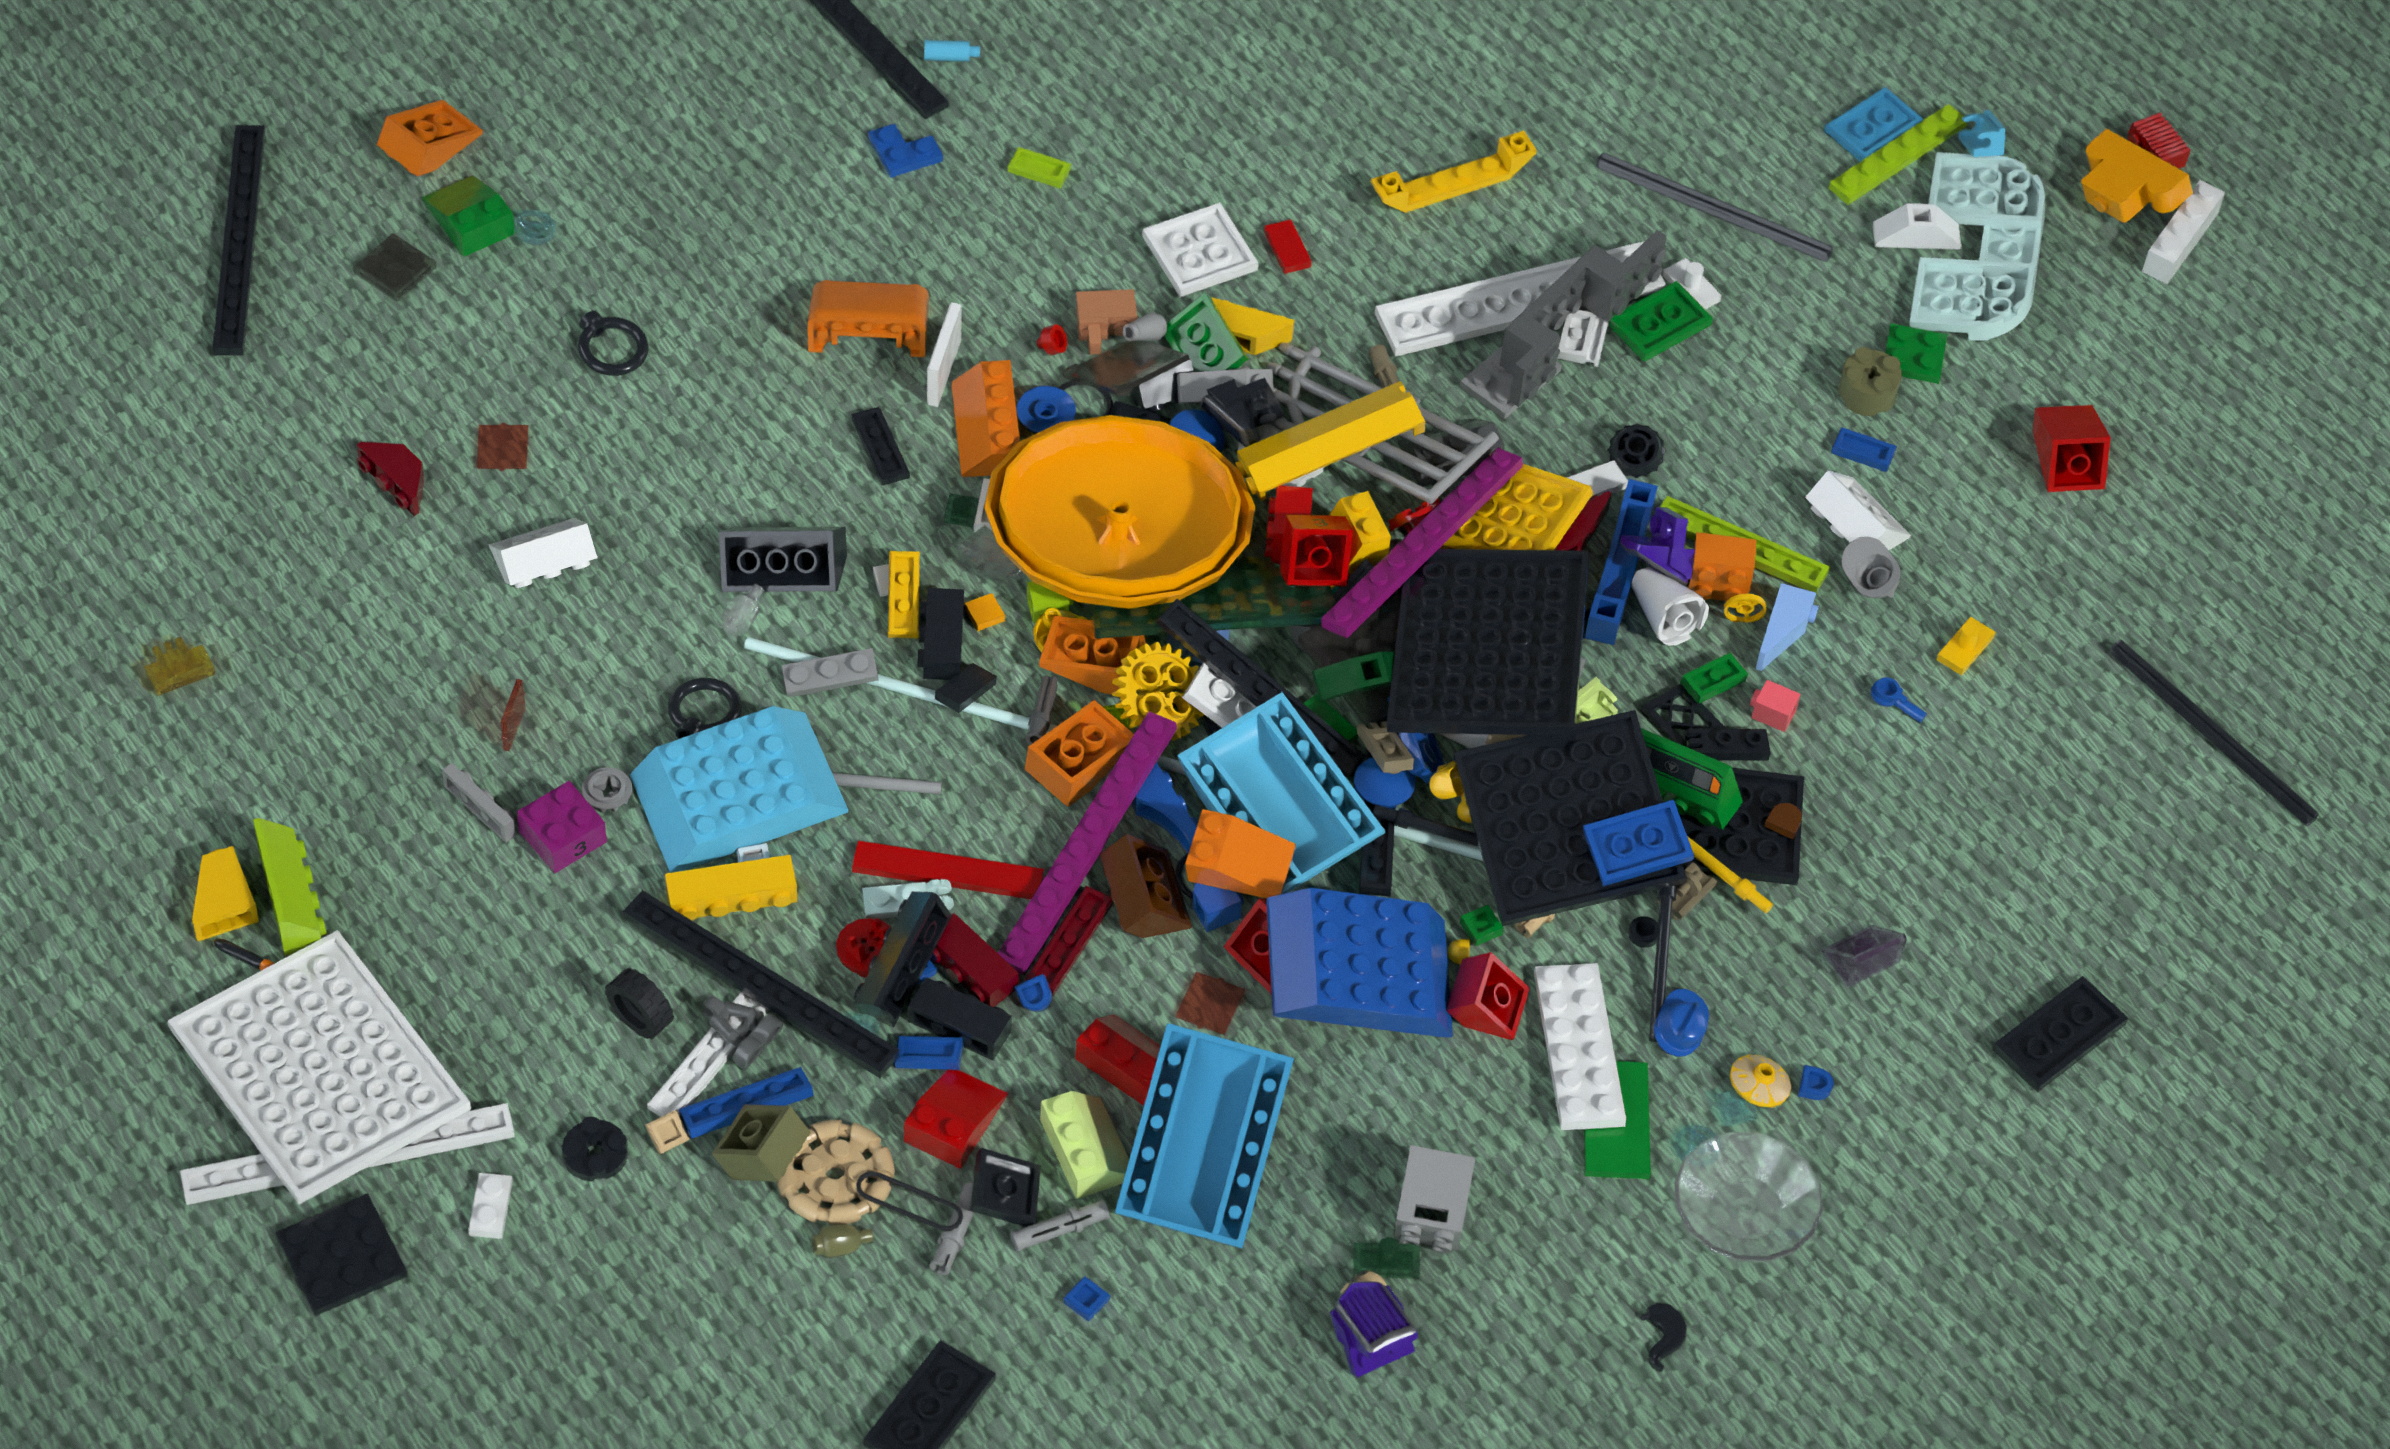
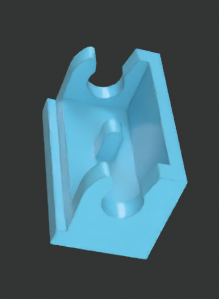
M1984 110V113L1967 114L1962 117L1964 122H1975L1973 129L1961 130L1958 134L1959 140L1973 157L2004 155L2005 127L1990 110Z

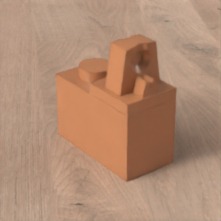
M1134 289L1076 292L1075 311L1078 340L1088 341L1089 355L1101 354V340H1108V335L1124 336L1123 327L1137 319Z

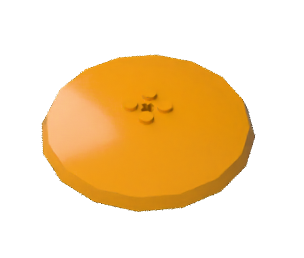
M1115 415L1059 422L1019 441L992 471L984 506L1000 549L1034 583L1076 602L1126 609L1171 603L1176 599L1181 600L1217 582L1249 544L1255 512V504L1241 471L1208 441L1164 422Z

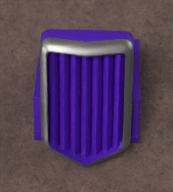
M1656 507L1655 515L1651 517L1650 521L1652 537L1621 535V545L1629 555L1638 557L1685 587L1688 579H1691L1695 549L1685 544L1687 518L1669 508Z
M1351 1282L1337 1299L1335 1309L1329 1311L1337 1340L1343 1344L1351 1373L1356 1378L1415 1352L1413 1341L1418 1338L1417 1330L1405 1314L1403 1305L1389 1285L1384 1286L1380 1282Z

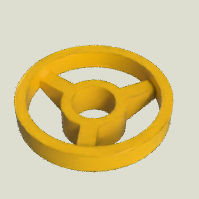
M1739 594L1731 597L1724 604V614L1732 622H1756L1763 618L1767 612L1765 600L1754 594ZM1761 604L1762 610L1750 616L1749 613L1754 611V606ZM1728 608H1736V611L1744 614L1745 617L1732 615Z

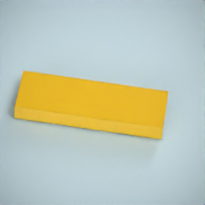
M889 551L888 638H919L920 552Z

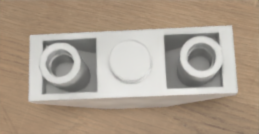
M1905 204L1873 222L1875 247L1961 248L1959 224L1935 204Z

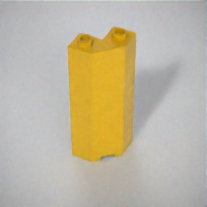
M1399 381L1238 450V462L1234 464L1241 471L1243 478H1245L1250 493L1252 495L1257 493L1260 501L1266 499V492L1406 431L1411 430L1414 436L1425 432V420L1413 395L1410 392L1406 393L1404 384Z

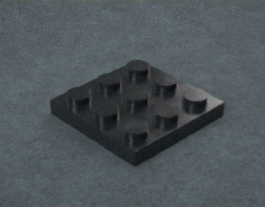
M368 1193L275 1232L280 1247L314 1316L408 1277L407 1269Z

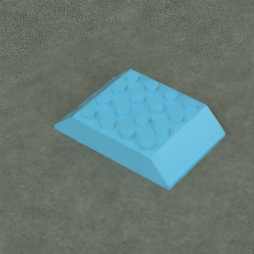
M1283 692L1177 755L1197 796L1209 811L1235 816L1296 844L1282 894L1288 893L1385 833L1384 828Z
M776 706L655 747L630 774L631 781L670 873L700 866L736 853L738 848L758 845L848 813L846 803L806 713Z

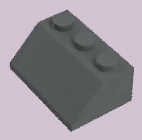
M1479 419L1459 425L1482 437H1485L1490 431L1495 432L1499 437V440L1460 477L1471 474L1497 447L1504 450L1505 444L1493 422ZM1442 430L1424 434L1465 455L1475 447ZM1407 439L1398 441L1401 450L1446 472L1456 465V463ZM1410 468L1418 485L1424 487L1438 482Z

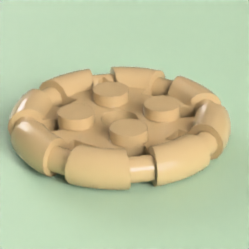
M825 1120L809 1125L811 1133L803 1143L802 1149L795 1155L787 1167L786 1173L776 1182L781 1196L788 1199V1206L795 1213L815 1223L817 1220L828 1222V1225L854 1223L860 1221L861 1216L864 1214L875 1212L881 1205L861 1197L857 1192L856 1183L862 1174L871 1171L894 1178L893 1159L889 1149L881 1145V1138L869 1128L855 1122L853 1125L843 1124L842 1120ZM839 1136L850 1138L849 1143L843 1139H838ZM817 1140L820 1146L812 1150L808 1144ZM870 1151L872 1157L865 1160L862 1154ZM793 1164H802V1170L794 1169ZM832 1168H839L844 1172V1175L839 1179H831L826 1175V1172ZM870 1176L877 1178V1181L866 1183L867 1178H865L861 1183L863 1192L885 1201L891 1191L890 1182L879 1177ZM805 1187L808 1193H799L798 1190ZM858 1197L861 1202L854 1205L851 1201ZM822 1201L832 1202L831 1209L822 1208Z

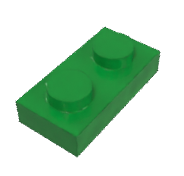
M1730 652L1684 674L1680 683L1697 704H1700L1745 682L1748 673Z

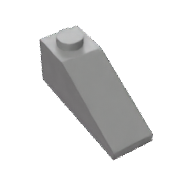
M1272 369L1177 374L1179 403H1201L1203 396L1208 395L1207 389L1235 379L1238 386L1241 387L1265 377L1273 391Z

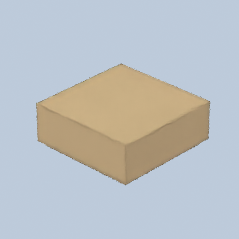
M676 1110L645 1125L659 1154L690 1140Z

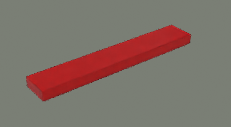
M865 841L857 842L852 864L853 873L919 883L945 879L950 881L952 888L1024 899H1032L1044 876L1043 868Z

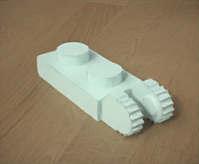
M945 879L931 880L928 883L920 882L862 888L865 918L898 917V909L903 900L908 899L911 891L933 892L938 895L951 892V883ZM939 896L946 908L951 910L954 906L953 899L948 896Z

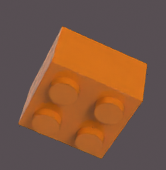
M1696 532L1693 546L1695 554L1691 579H1688L1687 588L1701 595L1704 600L1716 599L1727 601L1739 594H1749L1755 568L1756 540Z

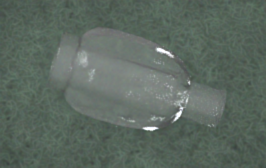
M754 584L748 593H741L735 596L723 611L722 619L724 622L721 628L732 636H736L738 632L748 630L759 613L758 599L764 592V589Z

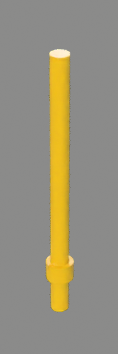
M1688 837L1694 857L1733 887L1736 895L1744 901L1749 900L1765 914L1771 910L1773 903L1760 894L1752 882L1746 878L1741 879Z

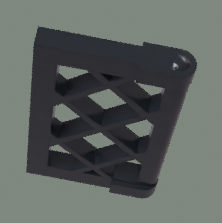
M1682 684L1652 699L1641 708V711L1671 741L1685 747L1686 741L1672 728L1682 730L1690 728L1727 729L1702 703L1697 704ZM1681 696L1691 707L1673 704V700ZM1659 709L1669 710L1668 720H1664L1656 711ZM1672 711L1690 713V723L1672 721ZM1694 714H1698L1710 727L1694 725Z

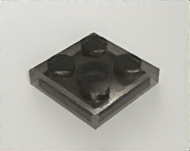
M392 233L353 267L355 275L398 302L437 268L435 260Z

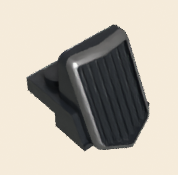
M1265 377L1241 387L1238 386L1235 379L1207 389L1208 395L1203 396L1201 401V407L1210 416L1214 417L1220 426L1244 447L1261 441L1257 427L1271 424L1275 420L1285 417L1282 407Z

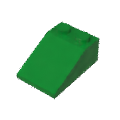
M473 175L422 197V201L463 257L515 235L513 212L496 191Z

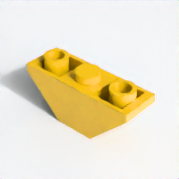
M1211 297L1245 353L1257 355L1280 346L1282 342L1289 343L1292 341L1295 320Z

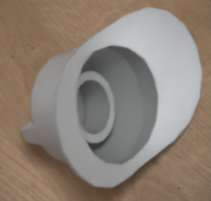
M1860 537L1853 540L1845 548L1842 555V567L1850 581L1863 596L1870 598L1894 597V591L1899 584L1900 567L1892 554L1876 538Z

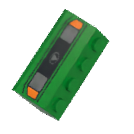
M1641 728L1663 802L1674 800L1680 815H1690L1706 826L1713 825L1723 830L1743 803L1732 766Z

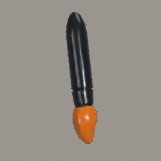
M220 938L214 940V945L223 953L261 971L275 964L271 960L264 959L228 940Z

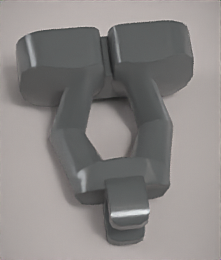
M716 996L709 997L705 1002L704 1015L710 1019L709 1025L728 1042L737 1047L733 1060L744 1071L748 1069L762 1053V1050H765L782 1030L783 1022L771 1013L758 1022L754 1008L728 1000L723 1003ZM734 1016L747 1019L751 1034L743 1038L727 1022L729 1017Z

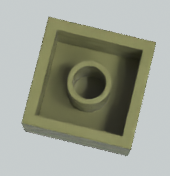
M744 1105L711 1154L732 1180L778 1182L786 1173L787 1167L795 1155L802 1149L803 1143L811 1132L791 1106Z

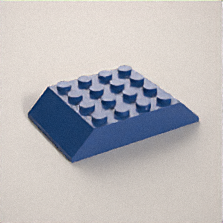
M1306 888L1268 897L1266 903L1273 1017L1445 1038L1453 1036L1452 1016L1446 1011L1450 999L1445 920L1429 903L1318 888Z

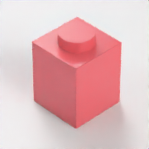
M1767 680L1762 690L1756 689L1751 698L1750 706L1754 707L1751 718L1785 732L1797 711L1801 694Z

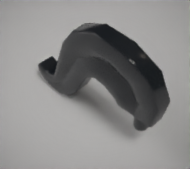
M1656 1303L1648 1307L1647 1313L1642 1314L1640 1318L1643 1321L1650 1319L1653 1326L1658 1327L1664 1335L1653 1346L1648 1355L1651 1367L1658 1372H1662L1664 1365L1660 1361L1678 1350L1685 1342L1687 1325L1681 1313L1671 1304Z

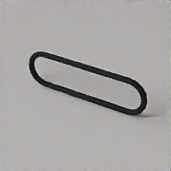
M871 1171L862 1174L857 1180L856 1189L861 1197L943 1231H950L956 1229L962 1223L963 1213L956 1204L892 1177ZM867 1177H879L955 1209L958 1213V1220L951 1226L940 1225L864 1193L861 1189V1183Z

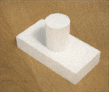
M1685 258L1663 270V277L1669 284L1678 281L1704 309L1719 303L1721 300V294L1703 276L1704 267L1702 264L1690 262Z

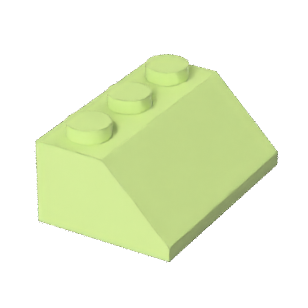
M1070 1091L1042 1100L1040 1121L1076 1199L1123 1184L1129 1158L1101 1098Z

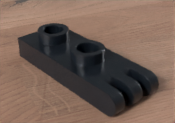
M1690 728L1684 731L1687 748L1718 761H1768L1771 754L1766 729Z

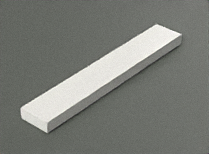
M742 992L733 1001V1003L754 1008L758 1022L769 1011L768 1008ZM730 1016L727 1020L732 1028L743 1038H746L751 1033L747 1019ZM711 1027L647 1104L648 1110L660 1117L676 1110L680 1117L679 1109L687 1107L694 1102L732 1056L737 1047L728 1042Z

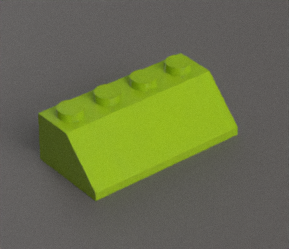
M262 818L253 819L259 855L284 955L289 956L320 940L321 936L327 935L323 916L316 917L315 910L320 909L316 890L311 892L309 890L308 884L313 883L310 865L303 866L302 859L307 858L303 839H296L294 828Z

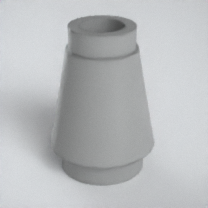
M1150 312L1123 327V335L1127 341H1158L1167 331L1164 317L1154 312Z

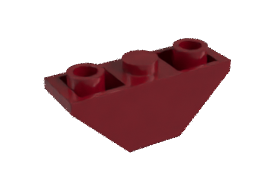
M358 443L356 445L358 453L356 461L360 469L365 474L370 473L375 477L379 488L384 492L388 490L402 510L407 509L414 516L419 514L424 486L422 461L404 444Z

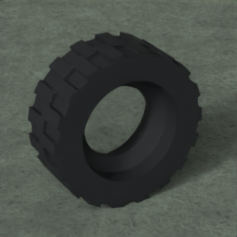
M625 968L605 986L607 1001L613 1011L619 1016V1019L645 1039H654L674 1019L673 1010L663 992L659 990L652 980H649L646 975L636 969Z

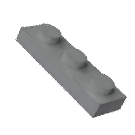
M873 648L782 665L788 697L879 681Z
M453 763L442 769L444 787L505 843L515 837V818L507 808L498 806L492 795L484 788L481 790L467 771H460Z

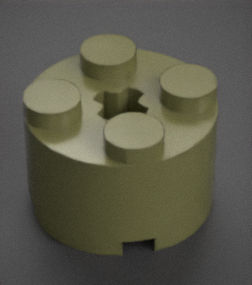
M1867 347L1858 348L1845 361L1839 383L1838 393L1845 402L1844 405L1854 413L1864 416H1874L1876 413L1890 410L1896 401L1901 382L1900 361L1896 357L1889 356L1878 350H1870Z

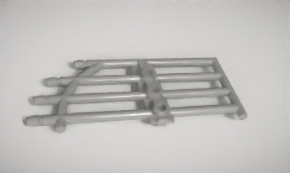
M1282 342L1279 350L1283 354L1299 361V365L1295 371L1273 362L1269 363L1267 369H1272L1273 375L1290 382L1288 394L1280 390L1278 391L1273 387L1277 400L1280 404L1288 407L1292 422H1288L1284 418H1279L1272 423L1282 431L1305 422L1303 415L1313 419L1325 413L1300 401V388L1339 407L1354 401L1304 377L1310 367L1368 395L1382 389L1318 358L1321 355V351L1316 346L1305 352L1289 343ZM1413 396L1416 404L1418 405L1420 403V399ZM1418 406L1425 423L1475 446L1465 455L1422 433L1414 436L1412 431L1409 430L1399 434V436L1456 463L1448 472L1384 441L1341 459L1432 504L1499 440V437L1493 431L1482 437ZM1372 448L1438 482L1428 490L1362 456Z

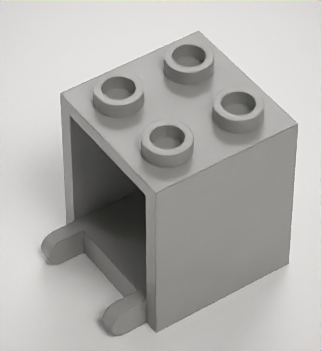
M1410 1145L1394 1239H1399L1402 1245L1409 1247H1418L1419 1243L1430 1245L1434 1251L1440 1253H1451L1452 1250L1458 1251L1476 1157ZM1416 1206L1448 1212L1447 1223L1414 1217Z

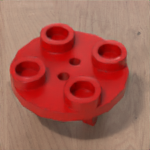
M1437 498L1432 504L1423 502L1421 506L1415 508L1416 512L1414 513L1411 508L1398 513L1394 518L1388 520L1390 532L1404 528L1409 534L1441 502Z
M878 917L875 919H858L847 924L840 931L836 941L837 956L843 966L861 977H867L870 962L875 955H879L884 945L885 933L891 926L881 921Z

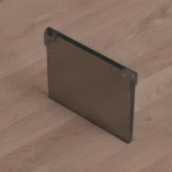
M1126 341L1080 365L1075 363L1067 367L1063 371V377L1122 397L1133 392L1132 388L1190 360L1186 353L1147 341Z

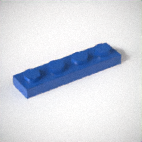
M799 1067L679 1109L680 1118L692 1139L731 1125L744 1105L786 1106L812 1097L814 1094L811 1083L803 1069Z

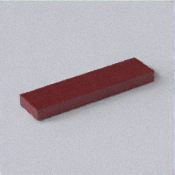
M1085 886L1025 978V981L1044 974L1053 997L1114 904L1112 898L1091 887Z

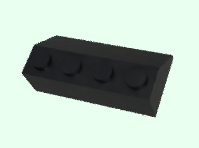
M738 527L719 531L722 592L838 591L847 559L846 527Z
M911 891L908 899L903 900L898 909V918L894 926L890 927L885 933L884 945L879 955H875L870 962L869 974L865 982L861 983L855 991V1001L853 1004L860 1013L893 1028L895 1027L952 917L938 894Z

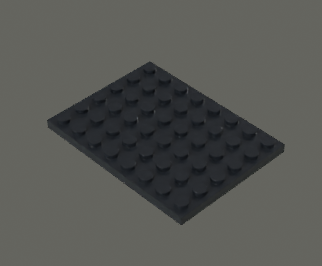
M1438 549L1403 583L1387 715V733L1575 736L1589 551Z

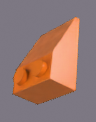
M440 100L387 116L377 146L384 150L389 157L402 164L408 172L420 176L438 169L482 135L483 130L446 101Z
M1054 616L1039 660V667L1098 692L1112 694L1119 689L1118 686L1112 683V680L1121 677L1115 672L1116 668L1123 665L1121 659L1128 656L1130 651L1136 648L1139 649V647L1146 644L1143 627Z
M1093 700L1028 746L1024 770L1064 805L1069 807L1090 792L1119 760L1134 733Z
M1202 809L1185 863L1187 879L1189 882L1268 899V897L1282 894L1296 844L1235 816Z

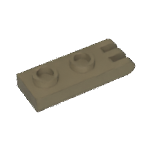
M1387 721L1381 722L1380 727L1376 722L1369 723V729L1365 724L1357 725L1358 736L1383 773L1397 774L1401 771L1413 770L1414 758L1397 733H1387Z

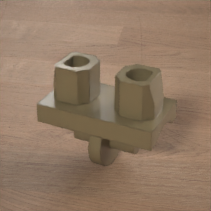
M1693 862L1684 870L1686 883L1675 885L1677 887L1676 900L1672 903L1671 915L1674 920H1682L1717 883L1716 879L1704 874Z

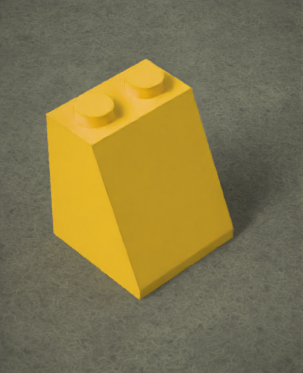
M1368 491L1341 498L1329 516H1345L1353 529L1348 576H1350L1365 559L1375 567L1389 553L1391 535ZM1326 586L1330 595L1334 586Z

